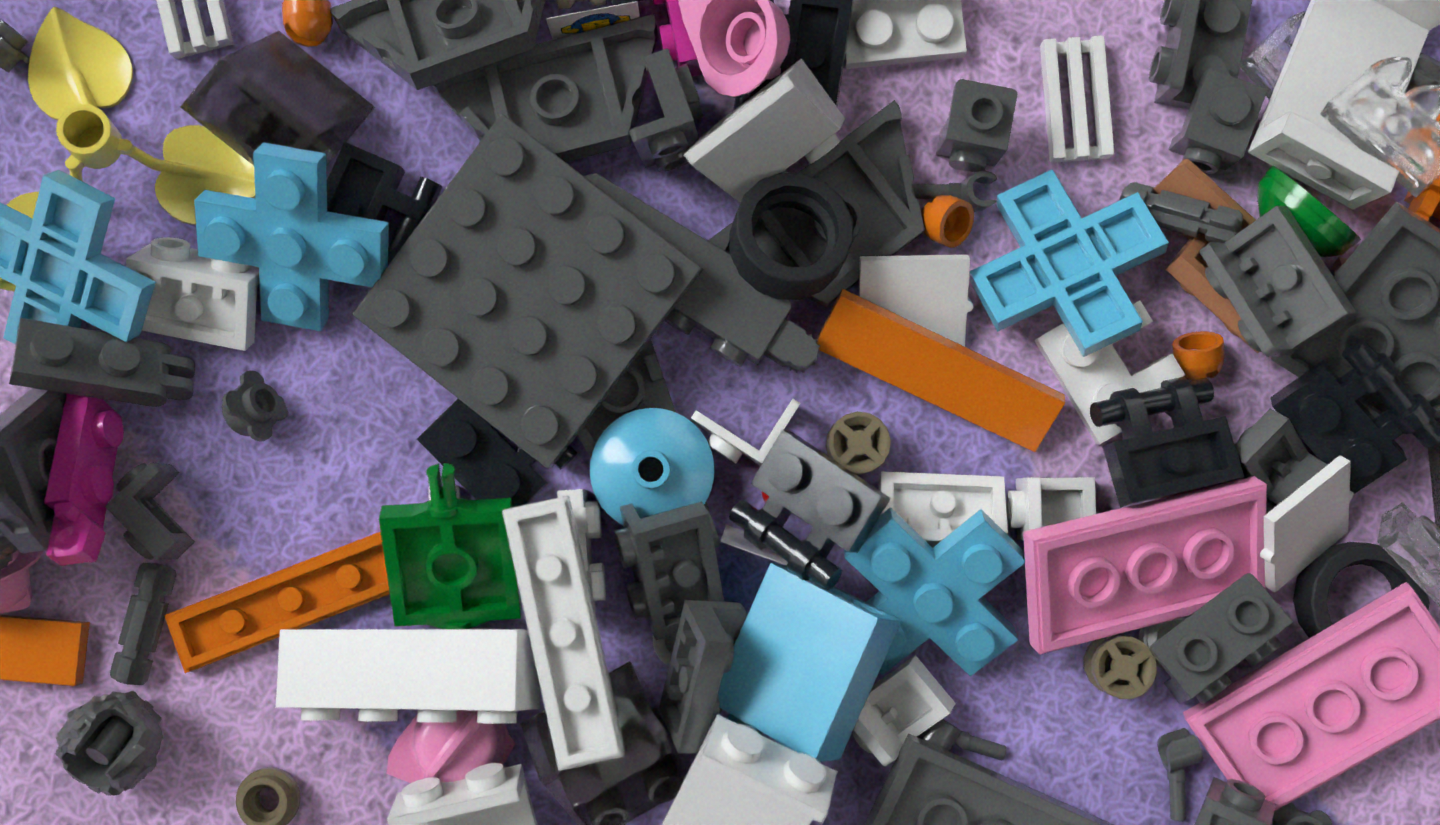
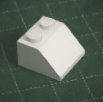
M800 59L707 130L684 156L693 167L741 203L744 194L761 179L778 173H787L786 169L803 156L811 164L832 150L840 142L835 133L841 129L845 117L804 61Z

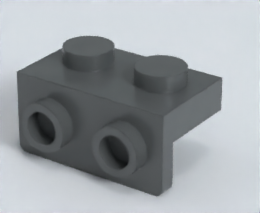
M667 48L644 57L665 117L629 131L644 167L648 168L657 165L660 172L670 171L689 163L684 154L699 139L694 120L703 117L698 93L688 65L685 64L675 68Z
M1277 205L1225 243L1210 242L1200 249V254L1208 265L1205 269V275L1210 285L1220 296L1226 299L1229 298L1241 318L1238 321V328L1243 338L1254 350L1262 352L1266 357L1291 355L1357 313L1287 206Z
M1247 573L1150 646V652L1170 675L1171 678L1164 682V684L1178 703L1196 697L1201 704H1204L1232 683L1225 673L1245 659L1253 667L1282 646L1276 635L1293 623V621L1253 574Z

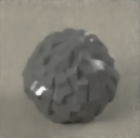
M135 691L127 693L112 692L110 695L103 694L102 697L94 696L89 702L68 713L66 723L57 734L56 740L59 747L55 755L60 758L63 768L78 782L87 785L90 790L97 793L102 792L109 796L119 795L123 791L133 789L137 783L145 779L147 774L156 767V755L160 750L163 739L159 726L162 718L153 710L154 706L148 701L141 699Z

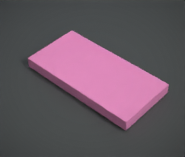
M1252 476L1024 531L1030 645L1039 654H1044L1187 617L1247 573L1253 574L1266 589L1264 559L1260 557V553L1264 548L1267 484Z
M1405 582L1230 684L1206 703H1198L1184 711L1185 720L1226 779L1240 780L1256 787L1263 792L1265 800L1276 804V811L1440 719V627L1413 588Z

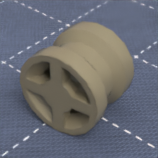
M857 411L844 415L832 425L827 434L825 447L830 458L854 474L859 475L874 471L884 463L890 452L891 439L887 427L879 418L870 413Z
M1117 634L1094 640L1087 647L1084 655V671L1088 680L1098 690L1119 699H1134L1145 694L1153 685L1157 674L1156 659L1150 652V648L1143 641L1128 635ZM1109 655L1112 659L1111 670L1105 673V670L1108 669Z

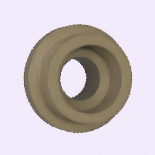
M266 767L256 770L241 782L237 790V812L246 825H287L298 812L301 799L300 790L294 778L282 769ZM263 788H271L277 792L279 804L276 809L269 810L261 805L259 796Z

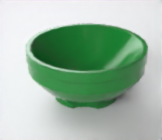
M1271 166L1265 173L1266 175L1258 182L1257 203L1259 216H1263L1277 205L1287 206L1320 257L1344 255L1361 240L1340 218L1275 166Z

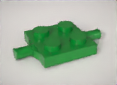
M444 463L442 475L440 474L439 464L432 465L426 470L431 500L415 504L382 505L379 525L395 627L430 625L447 630H473V627L491 620L521 619V594L502 511L512 508L511 498L482 500L457 498L454 466Z

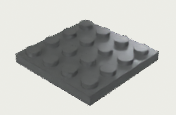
M501 113L382 273L381 279L377 280L352 315L535 460L549 469L562 456L704 269Z

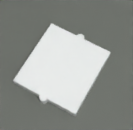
M969 255L860 256L859 297L965 347L967 312L973 309V303L968 297Z
M1339 455L1264 516V548L1260 553V557L1264 559L1265 587L1277 592L1348 533L1349 502L1354 495L1350 491V460Z

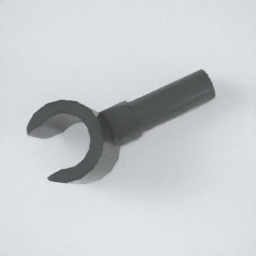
M978 171L962 181V183L913 184L916 199H934L939 195H951L969 202L974 212L982 211L997 202V200H980L973 193L974 182L991 184L997 180V176L989 171Z
M944 719L917 736L947 751H950L953 745L956 744L964 750L1001 761L1006 754L1005 745L972 736Z
M1186 728L1162 735L1157 743L1162 764L1167 770L1170 819L1174 821L1186 820V776L1184 768L1203 761V753L1197 737L1189 735Z

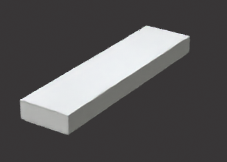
M570 495L502 510L558 769L560 771L623 757L625 754L623 738Z

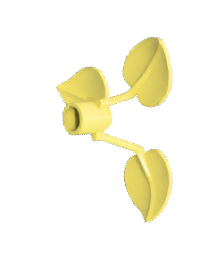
M53 7L40 26L32 46L28 68V83L30 93L38 107L50 118L57 120V137L71 154L65 161V166L69 169L70 176L83 182L82 169L84 167L92 169L105 168L115 163L121 154L128 155L150 169L162 171L155 183V193L159 203L173 218L190 225H196L194 200L204 190L255 198L253 155L242 144L220 130L201 125H188L172 130L166 136L163 143L164 160L154 158L134 146L128 139H122L118 129L99 108L114 107L126 97L133 79V67L130 57L123 46L108 33L80 21L58 7ZM39 192L19 195L12 199L7 206L33 219ZM0 278V289L15 291L16 285Z

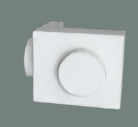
M1026 477L1016 479V491H1009L1007 494L1006 511L1009 528H1017V540L1024 541V531L1096 514L1095 477Z
M914 655L873 685L852 734L863 750L873 753L879 762L886 767L897 759L908 733L916 737L948 716L956 703L918 657Z

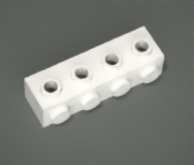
M280 629L276 707L301 708V720H340V708L359 709L358 721H398V709H417V722L443 723L456 722L457 710H477V723L507 724L517 723V711L540 709L541 686L528 630Z

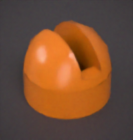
M284 0L282 2V19L286 34L296 44L304 47H313L321 44L331 32L333 24L330 9L332 8L331 3L328 0Z
M939 195L932 202H928L921 210L925 229L923 231L924 234L932 241L949 248L957 247L963 243L973 227L974 210L972 205L955 196Z
M1208 331L1191 332L1177 337L1172 343L1173 355L1185 374L1183 377L1193 381L1206 377L1214 378L1221 371L1225 359L1224 339L1221 335Z

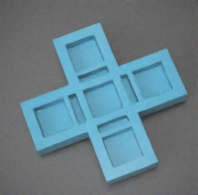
M263 142L253 152L255 198L204 190L194 200L198 256L259 267L261 321L321 331L326 325L329 316L328 280L373 287L377 280L381 279L382 273L388 267L389 222L327 211L326 153Z
M1053 169L997 195V207L1020 248L969 271V281L997 332L1053 305L1083 357L1140 331L1143 321L1116 276L1166 253L1169 242L1138 192L1084 218H1081Z
M57 170L43 175L33 219L0 202V278L16 285L3 336L4 339L15 344L20 318L77 328L81 327L82 320L125 342L141 335L156 282L101 254L115 202L114 197L61 170Z
M890 507L881 514L858 553L847 552L844 549L845 559L879 590L866 603L901 620L879 671L882 675L929 638L970 677L1018 641L1015 627L983 596L1025 563V555L1023 550L982 509L932 548Z

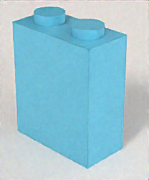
M770 563L734 645L732 667L728 673H723L718 692L719 707L729 713L728 720L749 726L760 735L764 733L793 751L810 755L819 762L840 760L901 620L835 586L830 590H826L812 579L801 580L787 570V565Z

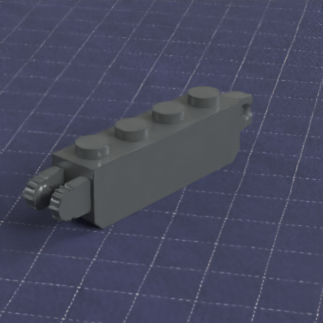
M594 173L584 176L704 269L665 319L666 323L687 335L691 333L694 327L715 339L710 347L711 350L739 367H742L746 359L758 365L763 356L768 357L782 367L788 366L790 368L789 371L795 370L796 373L798 371L804 373L811 365L816 364L814 361H818L817 354L820 345H817V339H813L812 334L806 335V330L787 319L792 307L790 300L776 299L756 291L739 275L730 254L601 175Z

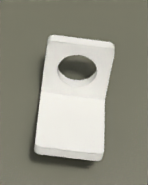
M795 399L791 400L760 450H757L698 411H695L692 415L691 422L711 434L707 440L710 448L722 456L737 463L743 454L761 466L782 429H785L801 403Z

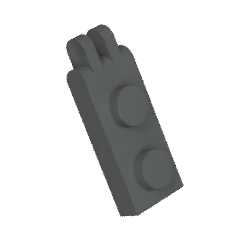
M20 318L9 385L159 407L164 405L167 399L188 400L192 398L194 383L190 379L195 375V361L188 357L172 355L171 347L162 342L133 338L125 342L105 332Z

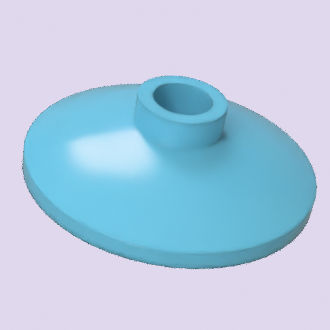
M661 408L638 409L616 419L599 437L591 456V485L601 507L621 525H623L620 506L633 504L640 519L701 501L705 504L714 481L712 451L703 433L686 417ZM649 457L657 458L663 464V474L654 482L645 481L639 473L640 464Z

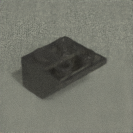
M280 31L220 58L180 106V108L253 166V152L263 142L326 153L327 166L340 151L344 142L349 140L375 108L369 101Z
M631 661L608 673L625 748L623 757L559 771L546 709L520 723L539 780L577 825H626L659 804L675 799L692 765L686 753L677 752L659 710L656 698Z

